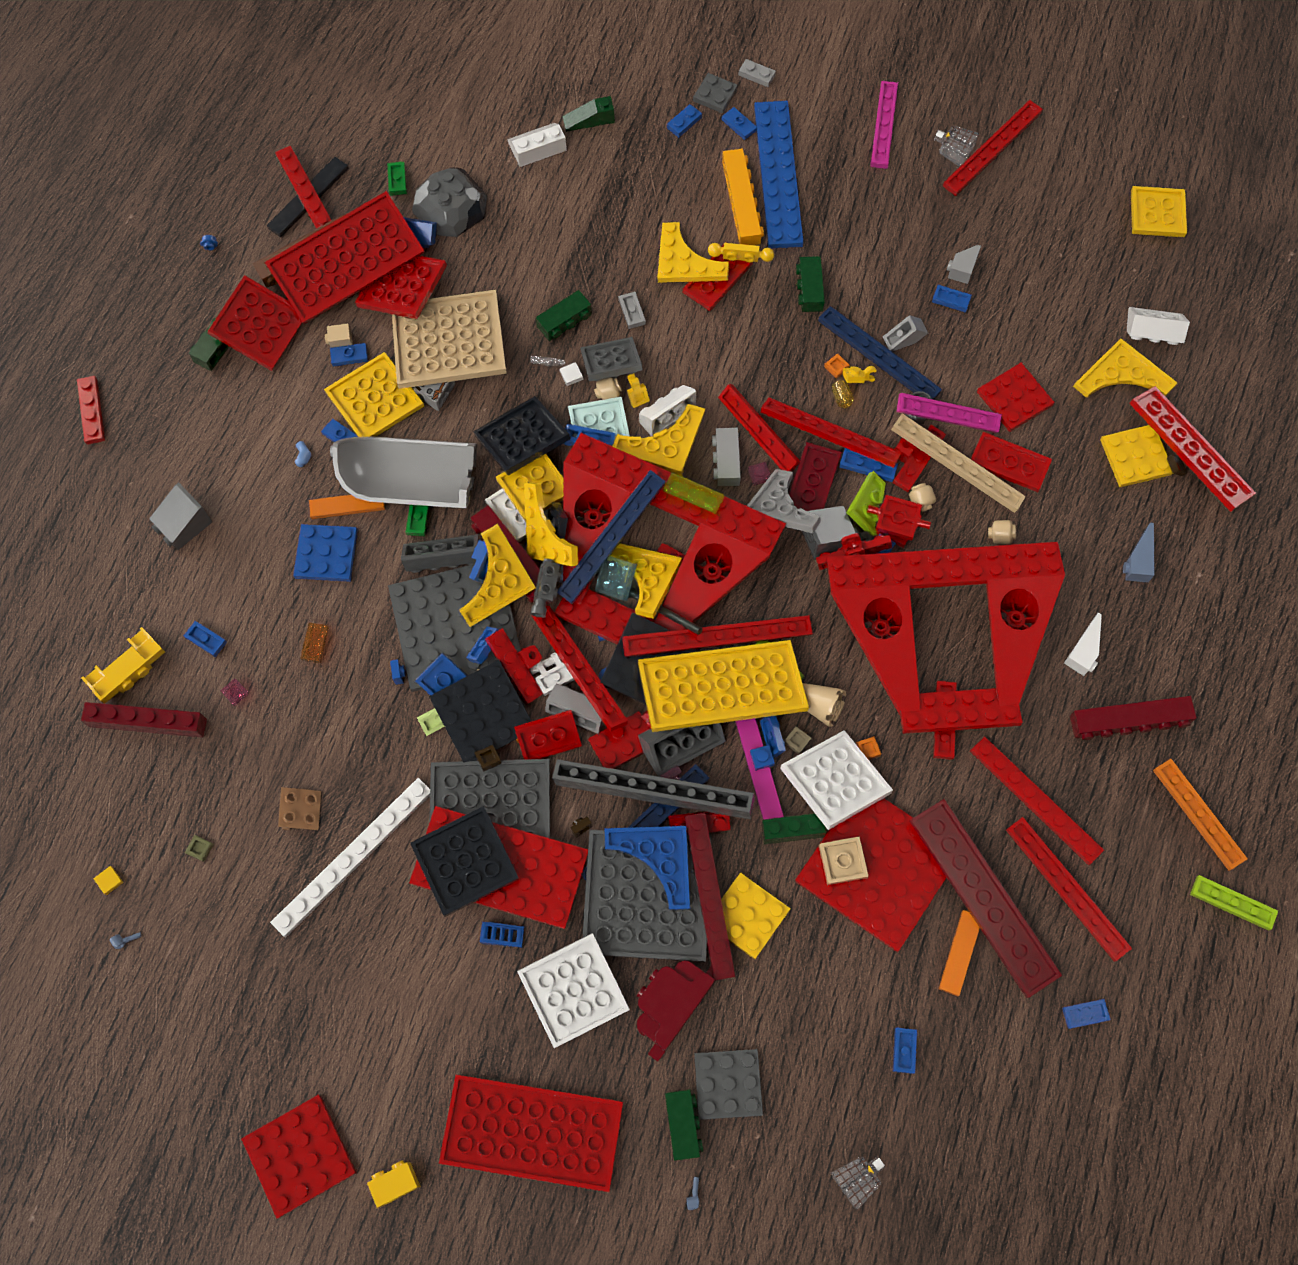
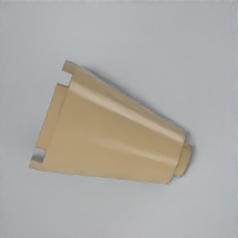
M802 683L809 706L807 712L825 725L832 727V720L836 722L845 702L842 701V695L846 697V691L838 688Z

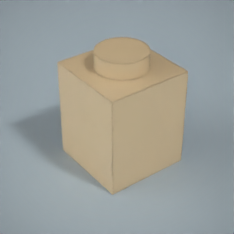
M349 324L327 326V334H325L326 344H329L331 348L353 345Z

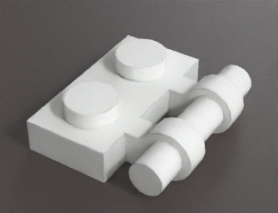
M556 652L529 669L532 675L540 672L541 675L536 677L535 680L544 696L552 692L556 683L564 686L574 681V678L564 663L560 661L561 659ZM552 664L556 665V667L550 669L549 671H546L545 669Z

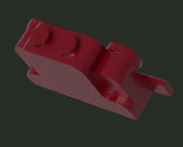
M689 961L679 962L674 970L667 966L662 967L660 970L655 969L649 978L651 982L648 987L643 986L638 992V1006L643 1014L637 1020V1030L641 1035L655 1043L648 1055L657 1062L716 980L713 978L711 966L706 973Z

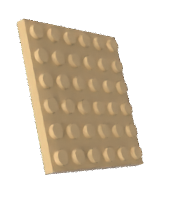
M496 290L428 299L418 319L392 314L398 389L507 374Z

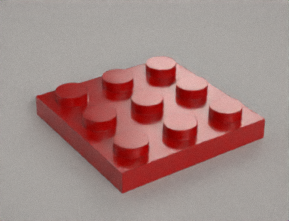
M1019 363L977 390V393L993 413L1002 414L1001 422L1009 432L1049 409L1055 403L1022 363Z

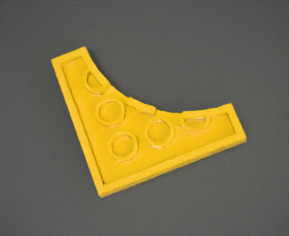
M680 222L662 223L658 283L728 281V262L709 260L693 252L685 244L681 236Z
M1120 339L1073 387L1086 398L1099 389L1116 384H1132L1148 389L1156 386L1166 396L1177 385V382L1128 343Z
M687 404L682 415L669 429H664L646 438L617 434L613 447L664 470L682 475L704 417L705 409Z
M524 483L527 554L531 559L542 561L544 559H552L557 564L578 565L577 546L568 543L564 539H560L555 534L556 530L551 521L547 520L544 515L545 504L542 484Z
M498 524L481 533L488 553L486 577L474 598L459 609L469 627L536 588Z
M619 543L607 559V561L624 567L637 581L640 591L638 604L635 608L636 614L654 619L682 564V558Z

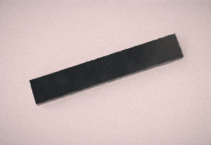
M334 157L310 181L319 198L349 169L347 164ZM298 195L267 224L268 229L279 237H282L307 212Z

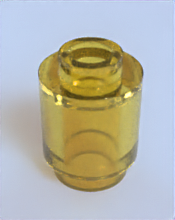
M844 380L833 383L832 394L837 406L842 408L850 407L854 402V396L849 384Z

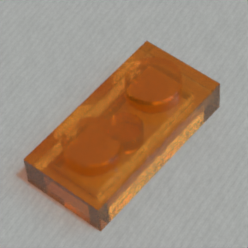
M308 624L300 657L302 661L321 663L329 630L328 625Z

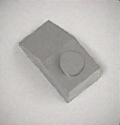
M976 245L955 254L954 260H950L947 270L950 271L948 278L968 284L981 246Z
M909 315L886 333L883 338L888 349L892 352L915 344L927 335L928 331L922 319Z

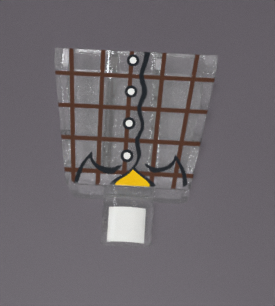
M952 126L947 134L938 130L934 140L942 143L939 151L940 154L960 167L976 145L979 133Z
M878 1156L869 1163L863 1157H859L833 1170L830 1174L854 1209H859L881 1185V1181L876 1174L883 1170L885 1165Z

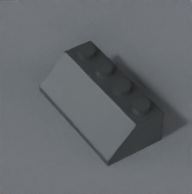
M476 534L403 544L401 561L406 572L411 571L412 573L420 572L423 569L438 570L446 566L455 568L461 564L475 565L476 560L471 557L479 537Z
M720 723L652 732L649 729L638 735L642 750L659 777L726 742Z

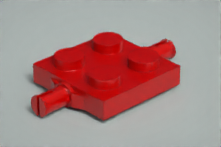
M886 495L880 508L869 505L867 513L878 515L876 531L911 541L918 526L928 530L931 526V522L921 519L920 511L922 504Z

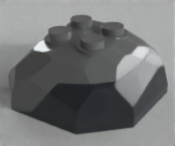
M452 167L431 174L416 189L412 212L419 220L436 222L437 236L458 237L484 219L488 197L464 169Z

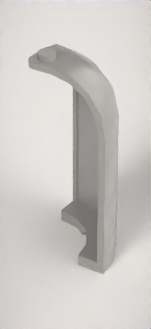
M351 437L334 442L330 447V456L333 457L336 478L343 489L355 498L369 502L467 508L470 501V490H473L474 477H471L473 467H476L477 443L389 437Z

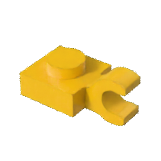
M869 366L863 371L858 367L843 368L842 375L847 383H864L865 380L873 382L875 378L869 374L875 373L877 370L874 366Z
M634 373L628 375L627 378L631 389H628L627 393L631 406L635 408L649 402L646 386L643 383H639L638 377L635 378Z

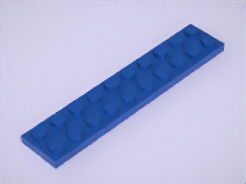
M788 101L755 102L754 111L768 248L803 247Z

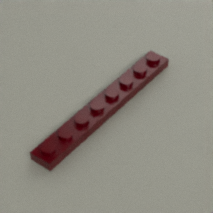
M705 813L685 816V823L713 978L715 980L735 977L706 815Z

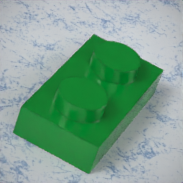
M387 163L390 196L407 194L405 163Z
M410 504L406 535L425 536L430 506Z

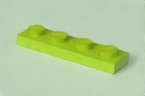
M1200 875L1196 877L1190 893L1195 898L1268 931L1272 930L1278 910Z

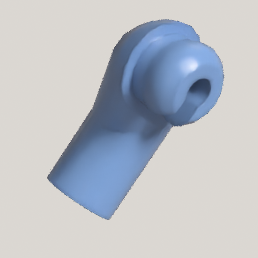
M299 441L296 447L300 453L295 460V464L298 467H303L311 458V452L304 441Z

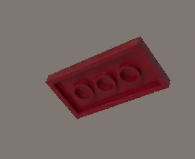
M806 442L801 462L799 463L789 493L797 509L802 508L805 511L824 509L842 452Z

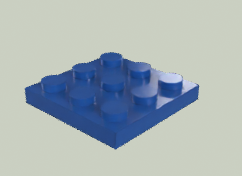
M301 524L293 573L294 578L351 582L358 533L357 527Z

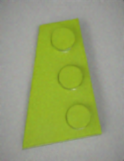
M874 471L867 475L846 512L870 537L876 536L875 525L876 521H878V515L867 513L869 505L879 508V504L883 501L886 485Z

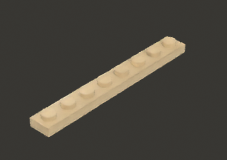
M904 414L900 415L892 427V431L1015 513L1026 496Z

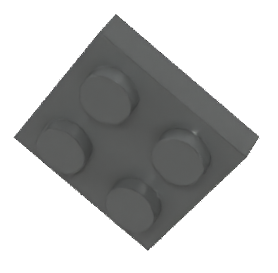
M708 73L693 96V102L723 114L736 93L738 85Z

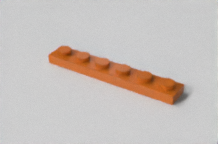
M1169 759L1153 770L1228 871L1248 859L1172 759Z

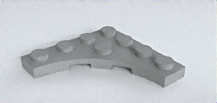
M775 469L747 506L786 523L785 527L813 533L821 522L820 516L809 513L802 508L797 509L794 506V502L788 494V488L793 479V472Z

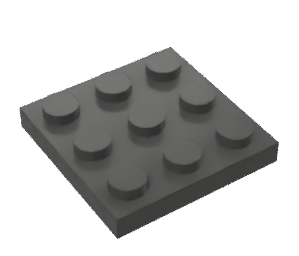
M633 337L580 347L589 382L600 381L609 377H618L628 373L632 374L643 370Z
M758 1049L694 1053L699 1120L763 1116Z

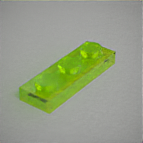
M671 473L663 490L715 514L724 499L723 494L675 473Z

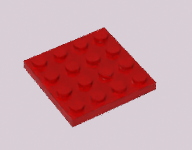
M418 256L364 288L356 299L355 304L358 308L418 319L445 271L447 263L445 260Z
M244 275L209 328L208 334L272 371L303 322L289 301Z
M321 1095L311 1098L241 1138L276 1219L281 1218L357 1173Z

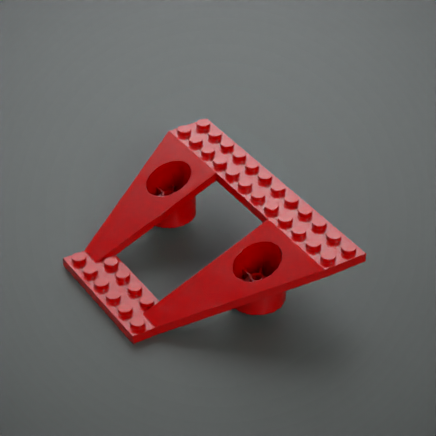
M580 433L564 461L563 510L568 517L565 540L577 546L578 563L650 470L666 481V484L650 505L699 526L666 596L663 607L694 623L770 558L785 529L786 523ZM603 509L607 513L601 514V510ZM578 516L584 518L582 521H577L576 519ZM706 561L707 565H705L704 567L699 565ZM719 563L726 567L720 568ZM563 565V582L576 566ZM695 569L702 571L703 574L697 575ZM729 571L727 577L721 575L723 572ZM594 577L573 604L564 597L562 598L554 612L557 617L615 644H618L631 613L636 614L635 610L590 590L589 587ZM660 613L656 620L641 616L670 631L687 629Z
M1058 542L827 557L826 563L831 595L898 711L903 734L1022 725L1019 703L1065 577ZM986 584L996 688L919 693L910 589ZM865 623L868 624L871 628H866ZM1025 623H1031L1032 626L1028 627ZM889 632H898V633L893 636V635H891Z

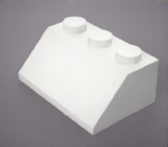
M556 123L507 139L519 167L567 151L565 135L560 125Z
M1129 307L1127 333L1135 340L1148 338L1152 342L1163 340L1167 341L1168 344L1178 345V343L1185 342L1190 322L1180 313Z
M685 385L674 388L667 396L659 398L652 406L645 407L639 414V423L650 436L667 429L676 423L686 409L687 404L696 406V390Z

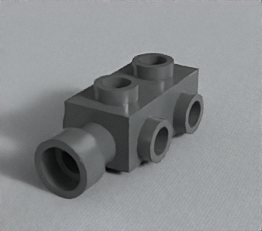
M544 559L538 574L533 600L535 603L530 613L536 617H546V605L555 600L558 589H555L556 582L560 580L561 571H559L560 564L555 563L552 559Z

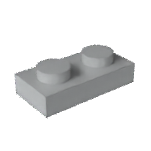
M748 59L744 61L739 70V76L769 87L776 75L775 70Z
M636 292L618 296L628 329L646 325Z

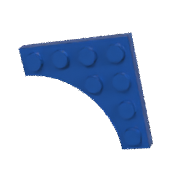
M686 826L604 829L605 850L630 854L643 861L655 872L666 892L669 910L690 909Z

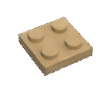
M860 837L819 844L827 885L868 878Z

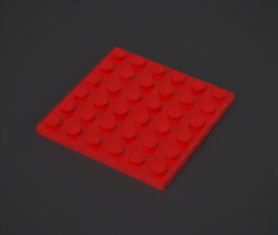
M883 798L829 829L821 843L860 837L868 878L827 885L818 846L794 882L898 953L947 877L910 823L913 817Z

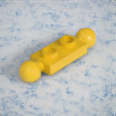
M712 243L708 247L710 256L718 257L720 254H723V259L730 261L758 262V258H761L764 262H770L774 258V251L771 248H764L760 251L759 246L724 243V247H721L718 243Z

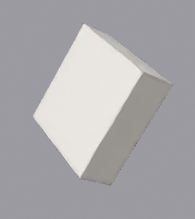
M576 362L559 369L566 386L583 380Z

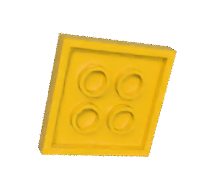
M1133 186L1131 189L1132 234L1185 237L1187 234L1185 189Z
M1150 425L1102 436L1100 439L1119 488L1173 474L1161 439Z
M547 454L508 476L505 472L496 476L497 482L525 522L524 483L542 484L545 504L543 512L552 507V502L563 500V477Z
M742 873L737 876L721 899L728 940L753 959L757 958L791 909Z

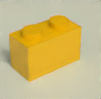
M403 1160L391 1166V1171L387 1173L380 1171L371 1176L372 1180L367 1182L377 1208L383 1207L421 1187L411 1162L404 1163Z

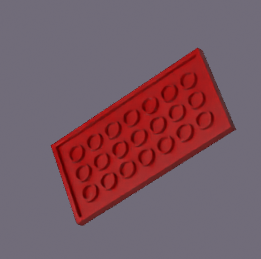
M385 191L269 259L265 264L297 315L305 324L425 252L388 192Z
M435 806L426 834L465 814ZM492 822L519 880L474 903L566 929L588 857V849ZM417 860L409 884L431 890Z
M455 1075L439 1164L610 1192L623 1102Z

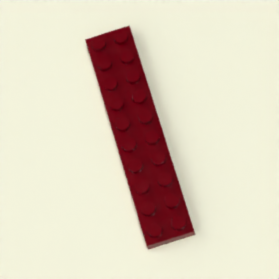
M945 799L911 819L910 823L1024 996L1030 998L1061 977L1062 974Z

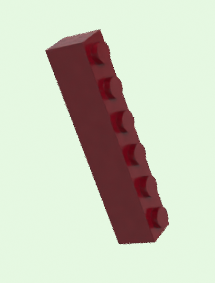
M486 506L470 517L472 522L471 528L475 534L481 535L482 532L494 525H499L536 587L540 572L539 567L490 506ZM536 588L525 594L531 604L535 603L533 600Z
M1191 696L1075 710L1070 715L1074 737L1082 738V740H1089L1098 735L1106 738L1113 736L1114 733L1128 735L1140 730V733L1152 731L1153 728L1167 730L1171 726L1177 725L1179 728L1190 726L1197 718Z
M85 702L81 716V722L91 728L200 738L204 736L207 719L200 712Z

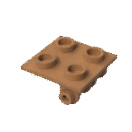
M281 787L278 827H282V830H290V828L318 830L321 791Z

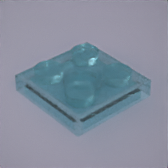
M609 556L600 569L595 591L627 601L637 564Z

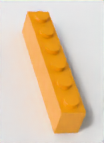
M743 148L723 151L722 164L739 244L759 245L761 244V237H764L763 226L759 225L761 218L760 212L756 211L757 198H753L754 185L750 183L751 171L747 169L748 157L744 155Z

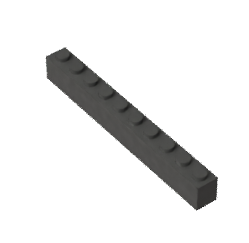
M558 759L552 777L557 786L751 819L755 802L754 793Z

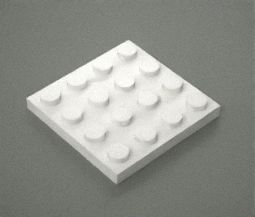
M845 731L783 763L780 768L828 830L885 798L893 791Z
M593 933L517 971L554 1048L630 1010Z

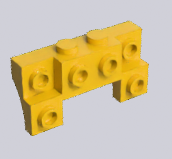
M142 627L140 628L141 631L134 637L127 639L132 646L102 671L96 665L94 667L95 670L86 677L83 676L81 678L104 704L119 691L124 693L130 690L136 681L149 673V670L153 668L151 664L165 653Z

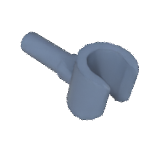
M139 932L122 939L120 934H117L110 938V942L114 948L121 949L129 941L142 936Z
M694 1177L693 1197L686 1198L688 1210H694L699 1207L698 1177Z

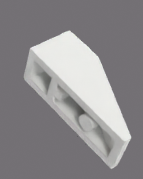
M1097 613L1064 662V664L1083 676L1088 671L1092 673L1098 664L1095 660L1099 656L1100 613Z

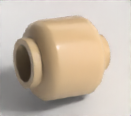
M609 377L597 381V388L594 389L597 398L602 400L619 397L622 391L617 377Z
M925 483L912 487V491L909 493L911 502L922 504V512L932 509V504L936 502L932 487Z
M1011 520L994 521L992 527L988 528L989 539L992 538L995 545L1011 544L1013 540H1016V524L1013 525Z

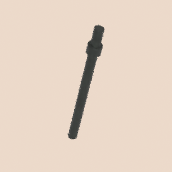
M619 581L613 583V587L621 591L624 596L639 600V593L635 588L630 585H624ZM662 605L660 606L658 613L698 635L702 633L703 629Z

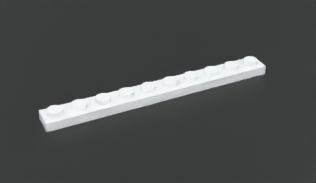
M417 778L270 923L286 938L430 796V789Z

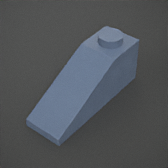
M1149 523L1128 560L1124 562L1123 573L1126 574L1127 581L1149 582L1154 576V523Z

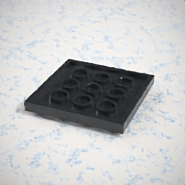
M535 396L473 431L478 441L507 476L571 439L564 427Z
M632 612L600 683L646 705L638 660L699 652L701 648L625 657L623 636L670 631Z
M499 660L429 696L464 763L477 761L475 752L491 745L497 750L518 739L514 727L532 722Z
M484 806L410 842L444 917L519 880Z

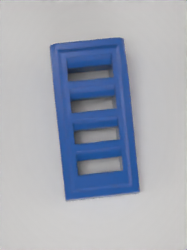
M482 922L480 943L522 948L525 927ZM488 928L492 929L491 939H487ZM497 929H500L499 940H496ZM505 930H509L508 941H504ZM513 931H517L516 942H512Z

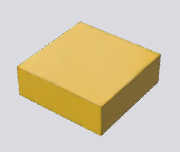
M109 866L93 878L105 895H108L124 883L112 866Z

